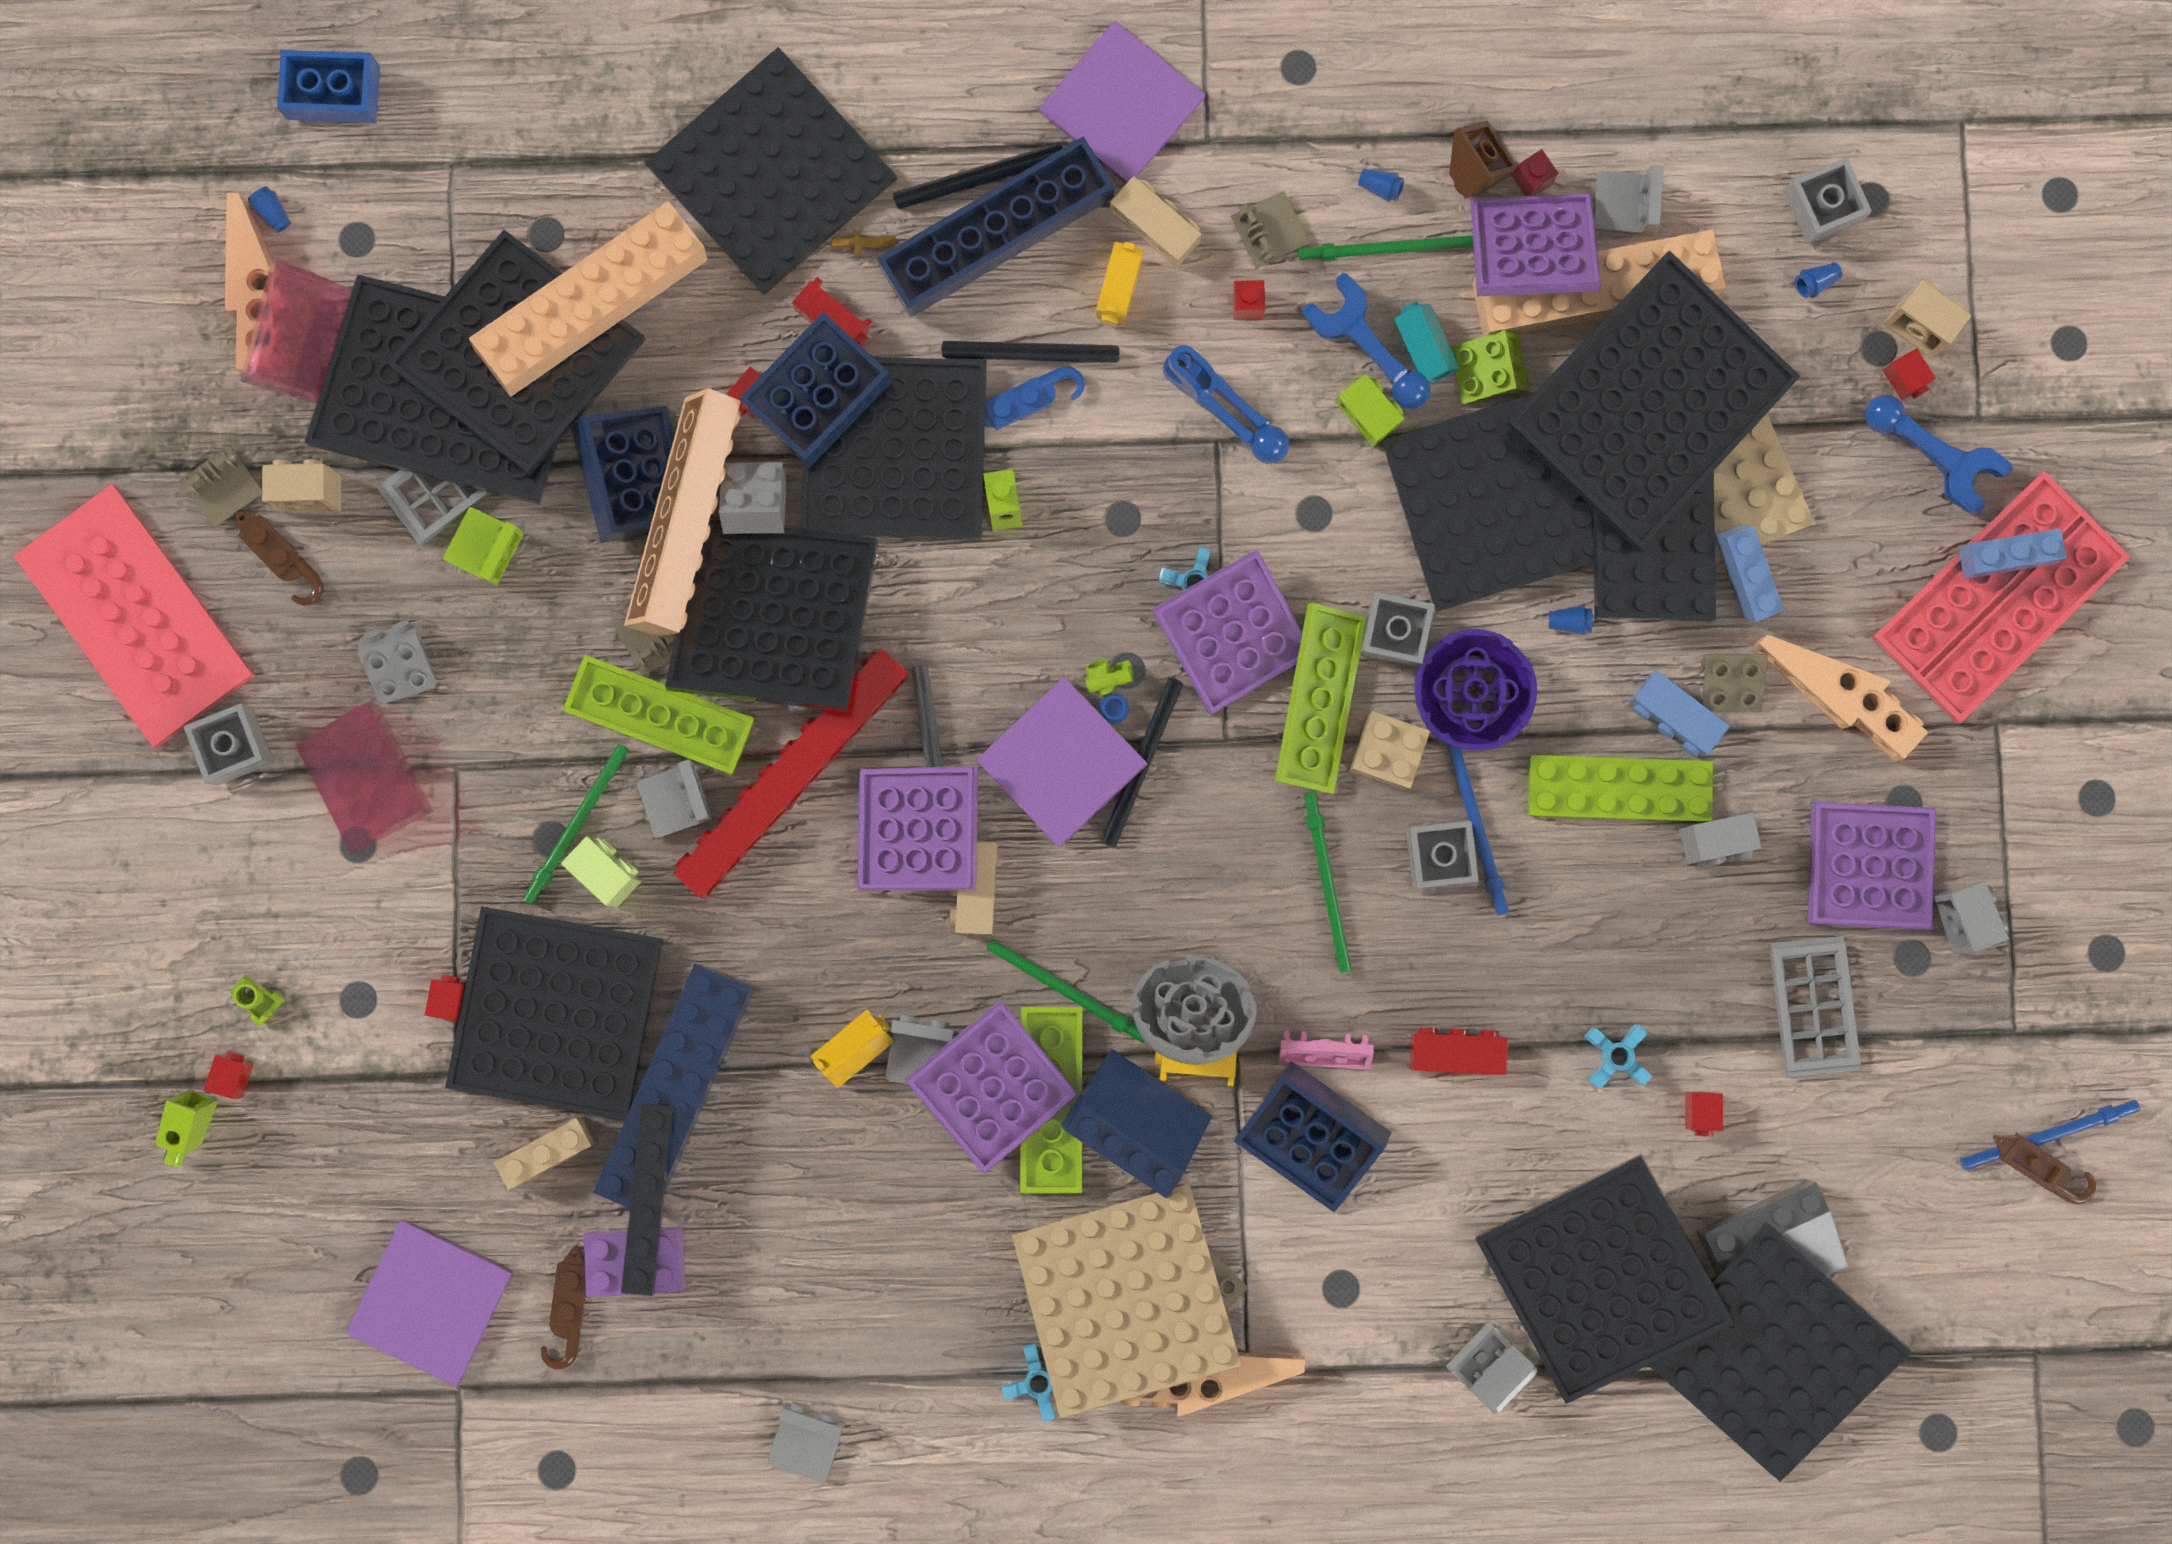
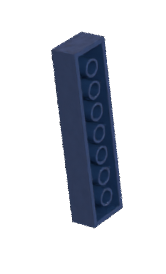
M1083 136L877 258L879 268L911 318L1113 199L1115 186Z
M694 963L593 1193L630 1209L641 1104L643 1103L674 1106L666 1193L753 995L754 987L701 964Z

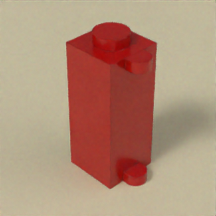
M819 277L813 281L810 280L793 300L794 310L811 324L822 312L826 313L863 347L868 340V330L872 326L873 321L867 318L862 322L820 288L823 281Z

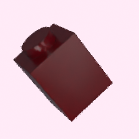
M1541 149L1517 164L1512 178L1525 196H1535L1551 186L1559 173Z

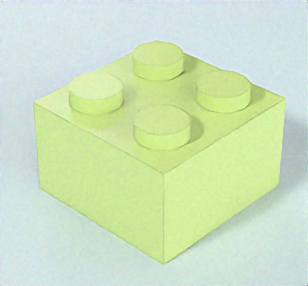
M586 836L561 863L605 906L617 908L642 882L636 876L639 871L629 861L615 857L614 854L617 850L605 839L602 840L599 837L593 839Z

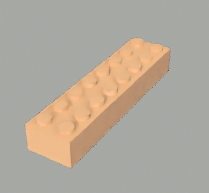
M667 201L472 335L469 340L475 352L511 397L707 261L705 247L671 203Z
M1714 230L1597 251L1601 288L1598 292L1477 297L1475 278L1472 286L1483 336L1502 330L1520 335L1604 319L1669 250L1709 289L1719 296L1726 288Z
M709 388L685 397L627 612L625 627L655 637L679 633L685 626L687 621V612H685L687 602L692 598L695 590L693 579L703 560V555L700 554L702 545L710 534V525H708L710 515L715 511L718 503V497L716 496L717 488L725 477L726 469L723 467L725 458L730 454L733 446L731 435L741 416V412L738 410L740 400Z

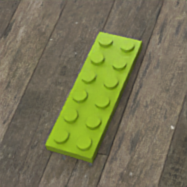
M1308 603L1275 782L1325 794H1334L1367 616L1316 603Z
M588 655L583 657L562 710L565 713L733 776L756 720L753 717L689 693L667 691L665 684Z
M1549 755L1529 756L1528 816L1681 822L1712 821L1713 761Z
M1021 1007V1025L1079 1095L1020 1144V1193H1082V1142L1067 1133L1060 1126L1082 1093V1007Z

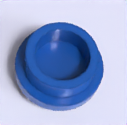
M1108 694L1100 701L1099 713L1108 723L1118 724L1126 719L1129 713V705L1123 696Z

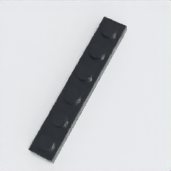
M641 1104L621 1293L654 1295L674 1106Z

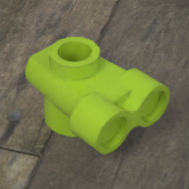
M1101 659L1085 667L1088 675L1085 681L1090 693L1097 691L1098 695H1106L1114 691L1116 685L1121 686L1133 682L1134 672L1129 660L1110 667L1107 659Z
M244 975L229 991L233 995L236 1005L246 1008L252 1014L250 1019L259 1027L285 1001L276 991L273 993L269 992L247 975ZM247 987L254 991L255 997H249L246 994Z

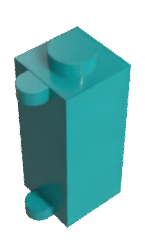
M1413 302L1402 308L1403 313L1395 317L1394 320L1418 372L1422 373L1429 383H1436L1443 378L1452 376L1460 367L1431 304Z

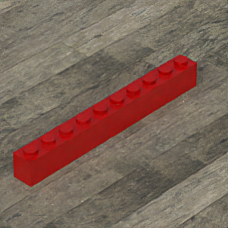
M882 648L877 653L874 650L870 652L861 663L864 667L857 675H854L848 712L821 709L823 712L815 720L811 717L801 727V736L795 742L790 740L783 746L779 752L782 756L774 765L771 762L768 763L758 775L761 779L753 787L748 785L739 794L738 799L740 802L733 809L728 807L717 819L719 822L718 826L712 832L707 830L699 837L696 842L699 846L691 855L688 852L685 853L677 861L675 866L678 869L673 874L699 898L704 900L910 677L909 673Z

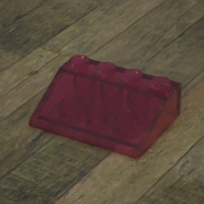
M278 260L271 264L240 382L316 404L352 290L313 272Z
M368 701L343 714L296 747L350 854L433 812L380 706Z

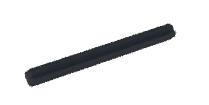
M1056 143L899 190L893 193V199L897 209H902L1022 173L1063 149L1061 143Z
M943 341L941 354L943 358L1117 363L1119 361L1120 349L1118 345Z
M1168 678L1137 752L1148 765L1122 788L1101 839V842L1106 846L1112 848L1117 846L1182 689L1183 683L1180 680Z

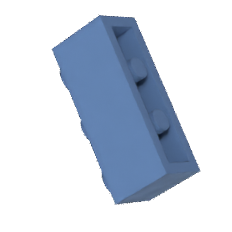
M1740 524L1716 534L1715 539L1744 619L1758 622L1783 612L1784 608L1755 526Z
M2061 529L1971 543L1958 550L1964 579L2053 565L2067 558Z
M1657 670L1647 677L1629 701L1634 706L1633 711L1644 720L1650 718L1659 725L1657 729L1660 733L1670 739L1675 737L1683 744L1681 748L1693 757L1699 756L1702 758L1708 755L1730 727Z

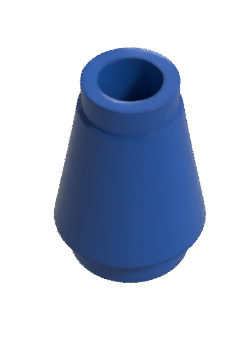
M1364 168L1360 174L1358 186L1363 187L1387 202L1390 200L1398 201L1405 179L1399 177V173Z
M264 186L249 196L250 208L276 233L282 232L291 225L274 190L271 191L268 186Z
M1833 262L1802 270L1795 278L1796 289L1804 298H1815L1842 278V269L1839 264Z
M1584 605L1549 611V629L1583 636L1584 633H1592V608H1585Z

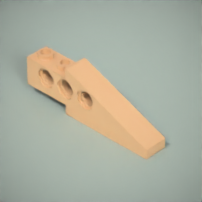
M227 193L225 311L233 318H237L236 370L245 377L281 376V367H284L286 362L285 352L282 349V338L286 335V325L282 318H294V313L248 201L239 193ZM268 279L266 288L258 290L259 283ZM267 308V315L263 319L258 320V313L262 309ZM267 338L265 347L257 349L259 340Z
M1770 635L1760 638L1752 647L1758 654H1767V662L1838 727L1844 729L1854 724L1895 762L1905 759L1929 733L1922 727L1924 723L1920 718L1912 713L1908 714L1900 707L1901 702L1897 697L1883 691L1891 683L1888 679ZM1842 676L1849 678L1851 682L1850 690H1845L1841 686L1840 678ZM1865 696L1873 701L1872 711H1868L1863 706ZM1887 717H1891L1896 722L1894 732L1886 727Z
M1238 1352L1242 1367L1187 1382L1185 1390L1181 1393H1175L1170 1388L1122 1401L1121 1405L1140 1406V1401L1152 1402L1153 1407L1170 1408L1171 1403H1177V1416H1183L1305 1373V1359L1303 1356ZM1206 1380H1214L1218 1384L1217 1390L1210 1395L1204 1394L1200 1389L1202 1383Z

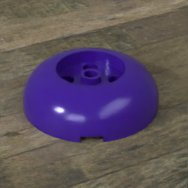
M1468 629L1444 637L1424 656L1423 664L1419 665L1416 673L1414 698L1423 723L1439 740L1461 750L1484 751L1504 745L1525 728L1535 709L1537 681L1529 659L1510 639L1493 631ZM1456 670L1462 671L1465 678L1461 683L1453 681L1452 673ZM1489 671L1495 676L1492 684H1487L1482 679L1484 672ZM1473 687L1477 690L1478 695L1476 698H1472V695L1467 692L1468 688ZM1458 700L1463 703L1464 709L1461 713H1455L1451 709L1453 701ZM1488 701L1493 704V713L1486 714L1482 711L1481 707L1484 702Z

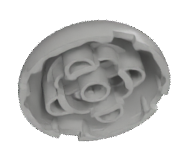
M1186 956V960L1171 963L1169 960L1163 961L1149 969L1142 976L1133 995V1017L1142 1038L1153 1050L1162 1056L1180 1063L1208 1064L1232 1055L1246 1042L1255 1024L1257 1005L1250 992L1248 982L1233 968L1210 958ZM1213 1010L1217 1015L1216 1017H1211L1208 1015V1012Z

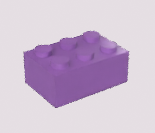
M683 1226L661 1227L654 1293L680 1292L686 1288ZM628 1229L596 1230L584 1234L586 1297L632 1295L621 1293Z

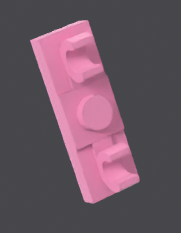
M1286 1030L1283 1040L1280 1042L1278 1065H1288L1292 1061L1298 1066L1370 1070L1374 1055L1373 1045H1368V1036L1364 1034L1361 1044H1353L1351 1042V1034H1346L1344 1043L1335 1042L1330 1039L1312 1040L1311 1042L1307 1041L1305 1031L1301 1032L1299 1041H1293L1289 1037L1290 1031Z

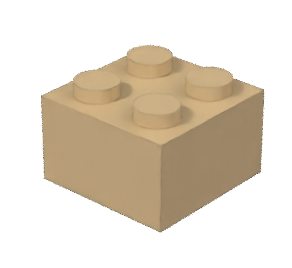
M1921 280L1901 298L1883 325L1932 359L1954 341L1972 315L1966 312V308L1961 303L1949 300L1941 294V290L1936 285Z
M307 459L303 461V464H292L288 460H274L273 465H262V501L281 513L341 511V476L333 471L331 467L322 464L321 460Z
M1372 711L1367 717L1349 772L1403 791H1408L1411 789L1430 731Z

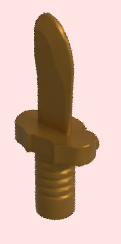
M853 230V237H831V249H854V256L861 255V248H886L896 242V237H860V230Z

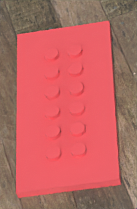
M2045 471L2039 473L1967 545L2061 529L2066 559L2053 565L1964 579L1958 552L1871 637L1956 724L1962 723L2131 557Z
M111 484L14 555L20 566L152 747L158 748L184 729L183 726L195 721L255 676L115 485Z

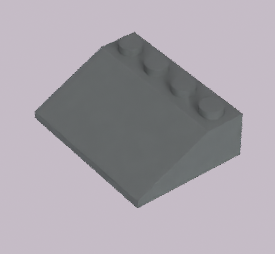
M1808 1180L1696 1230L1715 1274L1767 1222L1827 1275L1848 1266L1826 1201L1818 1184Z

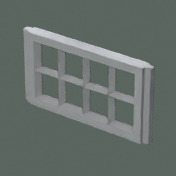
M401 469L377 488L420 546L466 514L469 507L474 508L493 494L478 489L469 495L462 485L452 483L464 500L448 511L436 493L450 482L443 480L434 488H431L421 474ZM414 476L426 494L410 504L398 486ZM430 498L443 516L427 527L414 509Z
M1844 936L1769 943L1786 1078L1861 1070ZM1834 954L1837 974L1814 976L1812 956ZM1806 957L1808 977L1785 979L1783 959ZM1838 981L1840 1000L1818 1003L1815 983ZM1809 984L1811 1003L1789 1006L1786 986ZM1841 1008L1844 1027L1821 1029L1819 1010ZM1812 1011L1815 1030L1792 1032L1790 1013ZM1845 1034L1847 1054L1824 1056L1822 1037ZM1816 1037L1818 1057L1795 1059L1793 1040Z

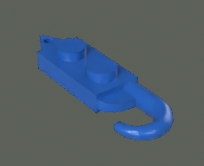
M1060 367L986 400L985 427L995 428L997 431L1049 407L1056 397L1054 383L1067 377L1073 378L1076 381L1077 388L1070 396L1071 400H1075L1084 391V377L1080 371L1073 367Z

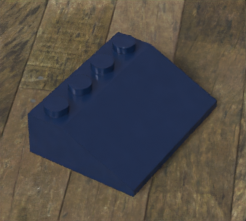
M822 312L751 385L739 400L795 456L810 468L892 383L890 373L826 313Z
M662 406L581 417L571 430L600 542L624 540L649 534L674 441V433L667 407Z
M1111 1049L1060 1126L1067 1133L1167 1199L1184 1174L1212 1116Z
M1290 1061L1240 1130L1234 1142L1335 1213L1384 1151L1392 1132Z

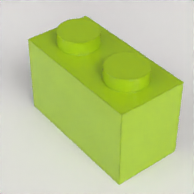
M1365 373L1339 394L1335 403L1374 448L1402 425L1404 421L1402 415L1404 413L1394 400L1389 401L1383 394L1384 388L1380 382L1374 377L1370 379Z

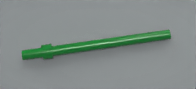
M1473 236L1336 246L1334 243H1322L1321 247L1298 248V260L1322 259L1323 262L1335 261V258L1470 248L1473 247Z
M621 744L617 745L542 867L539 866L532 876L535 879L522 900L533 905L544 886L550 884L555 876L552 873L629 751L628 748Z
M1316 792L1304 793L1308 814L1305 820L1307 829L1311 830L1339 971L1340 973L1352 971L1323 827H1325L1323 814L1320 815Z
M992 939L988 944L987 950L1110 1023V1028L1120 1034L1123 1031L1141 1043L1145 1042L1136 1025L1129 1021L1130 1017L1121 1012L1115 1013L996 940Z

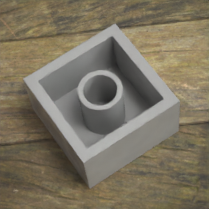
M1847 157L1793 179L1783 190L1807 245L1862 222L1872 212Z
M783 462L724 463L723 467L726 469L721 483L719 516L723 534L784 533L787 483Z
M1374 592L1369 605L1360 656L1419 668V665L1423 664L1435 604Z
M240 703L183 726L203 780L207 784L218 786L273 764L254 710L250 706Z
M1753 812L1679 829L1687 865L1696 863L1698 869L1722 864V857H1726L1727 862L1753 857L1752 851L1762 849Z
M1471 821L1416 826L1406 829L1413 890L1479 882Z
M1986 881L1963 884L1934 895V906L1954 954L1974 953L2009 939L2007 935L2008 924L2005 918L1998 913L1995 906L1996 895L1993 889L1986 884Z

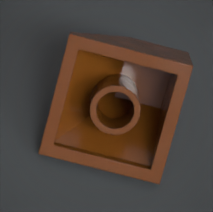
M1488 121L1461 127L1454 131L1449 175L1454 181L1455 189L1465 199L1478 196L1512 176L1517 165Z

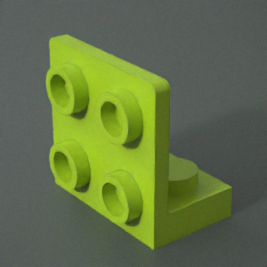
M1502 330L1451 347L1460 367L1455 373L1462 404H1470L1506 392L1517 395L1530 392L1519 334Z
M469 507L443 559L470 574L498 586L524 532L507 521L504 523L473 507Z

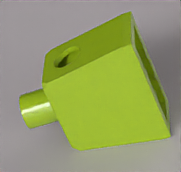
M1013 469L984 473L993 531L1023 527ZM1003 515H1011V516L1005 517V518H1001V517H1000V516H1003Z
M190 1089L166 1101L155 1142L158 1147L166 1149L163 1159L165 1164L180 1167L184 1156L201 1146L216 1109L218 1099Z

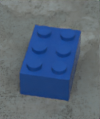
M281 50L277 109L287 120L377 124L380 65L371 53Z

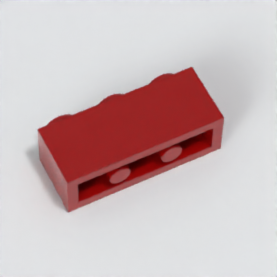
M1419 1027V1033H1411L1410 1070L1506 1075L1507 1037H1499V1031L1480 1030V1036H1468L1467 1029H1450V1035L1438 1034V1028Z

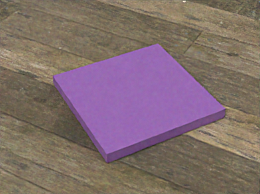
M1114 21L1038 110L1040 114L1073 141L1084 136L1099 162L1127 184L1133 176L1136 178L1202 103L1206 94L1118 22Z
M1591 193L1471 199L1470 210L1477 297L1600 291L1601 280Z
M1258 549L1249 552L1151 609L1210 715L1297 664L1302 630Z
M1065 677L1055 684L976 759L1059 848L1148 765Z
M978 767L860 769L857 890H976Z
M1811 802L1808 924L1933 930L1936 808Z
M1001 1000L905 1078V1082L983 1174L1079 1095Z
M400 1220L345 1334L457 1387L471 1362L513 1272L408 1221Z

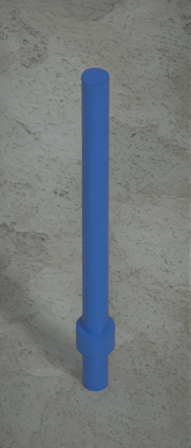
M1447 744L1469 821L1472 822L1473 835L1487 881H1484L1487 893L1491 892L1497 916L1509 913L1503 893L1505 885L1502 876L1499 877L1461 749Z
M2136 1100L2114 1107L2107 1105L2099 1108L2097 1113L2024 1138L2039 1146L2101 1124L2107 1126L2116 1123L2121 1117L2139 1112L2140 1106ZM1994 1147L1961 1158L1960 1162L1963 1169L1968 1170L2000 1159L1998 1158L2000 1153L1998 1148Z

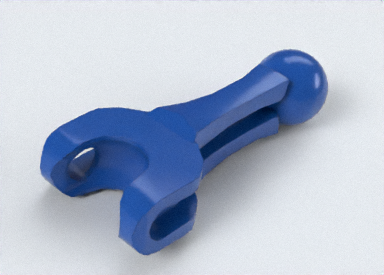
M1342 272L1336 278L1337 288L1345 298V304L1342 309L1334 314H1328L1317 308L1315 304H1307L1301 310L1303 317L1320 337L1330 340L1345 338L1366 353L1384 372L1392 384V395L1398 405L1406 409H1415L1422 406L1430 395L1429 381L1418 371H1407V368L1399 363L1379 342L1365 320L1367 301L1364 290L1347 273Z
M1181 345L1172 351L1163 364V373L1173 385L1187 396L1193 398L1196 404L1221 420L1238 436L1245 446H1251L1253 455L1260 462L1274 464L1286 456L1289 449V440L1281 428L1269 425V420L1244 402L1222 376L1216 373L1212 366L1193 348ZM1177 362H1181L1186 369L1180 367ZM1214 391L1231 404L1257 431L1253 433L1243 426L1215 400L1211 393Z
M1892 395L1877 396L1866 407L1865 419L1868 426L1878 433H1891L1922 452L1944 475V492L1947 499L1970 514L1979 515L1985 506L1984 500L1973 489L1972 481L1975 474L1983 470L1995 477H2005L2013 470L2012 464L1992 448L1983 447L1965 452L1937 439L1919 426L1909 415H1905V408L1902 402Z

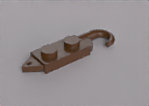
M236 511L240 530L238 537L278 578L283 581H293L303 576L312 585V593L308 597L300 598L293 595L291 599L303 606L311 605L318 601L323 592V582L304 558L263 516L258 515L256 517Z
M2017 1132L2015 1135H1993L2000 1153L1998 1158L2064 1201L2078 1205L2089 1201L2094 1196L2096 1181L2089 1172L2084 1173L2088 1180L2087 1189L2082 1193H2075L2067 1188L2071 1178V1170L2062 1161Z
M578 1244L573 1246L562 1262L557 1263L549 1325L553 1334L559 1338L567 1339L565 1355L560 1360L550 1358L547 1347H541L543 1362L553 1369L569 1367L575 1361L578 1354L586 1302L585 1260ZM573 1251H577V1256L573 1255Z

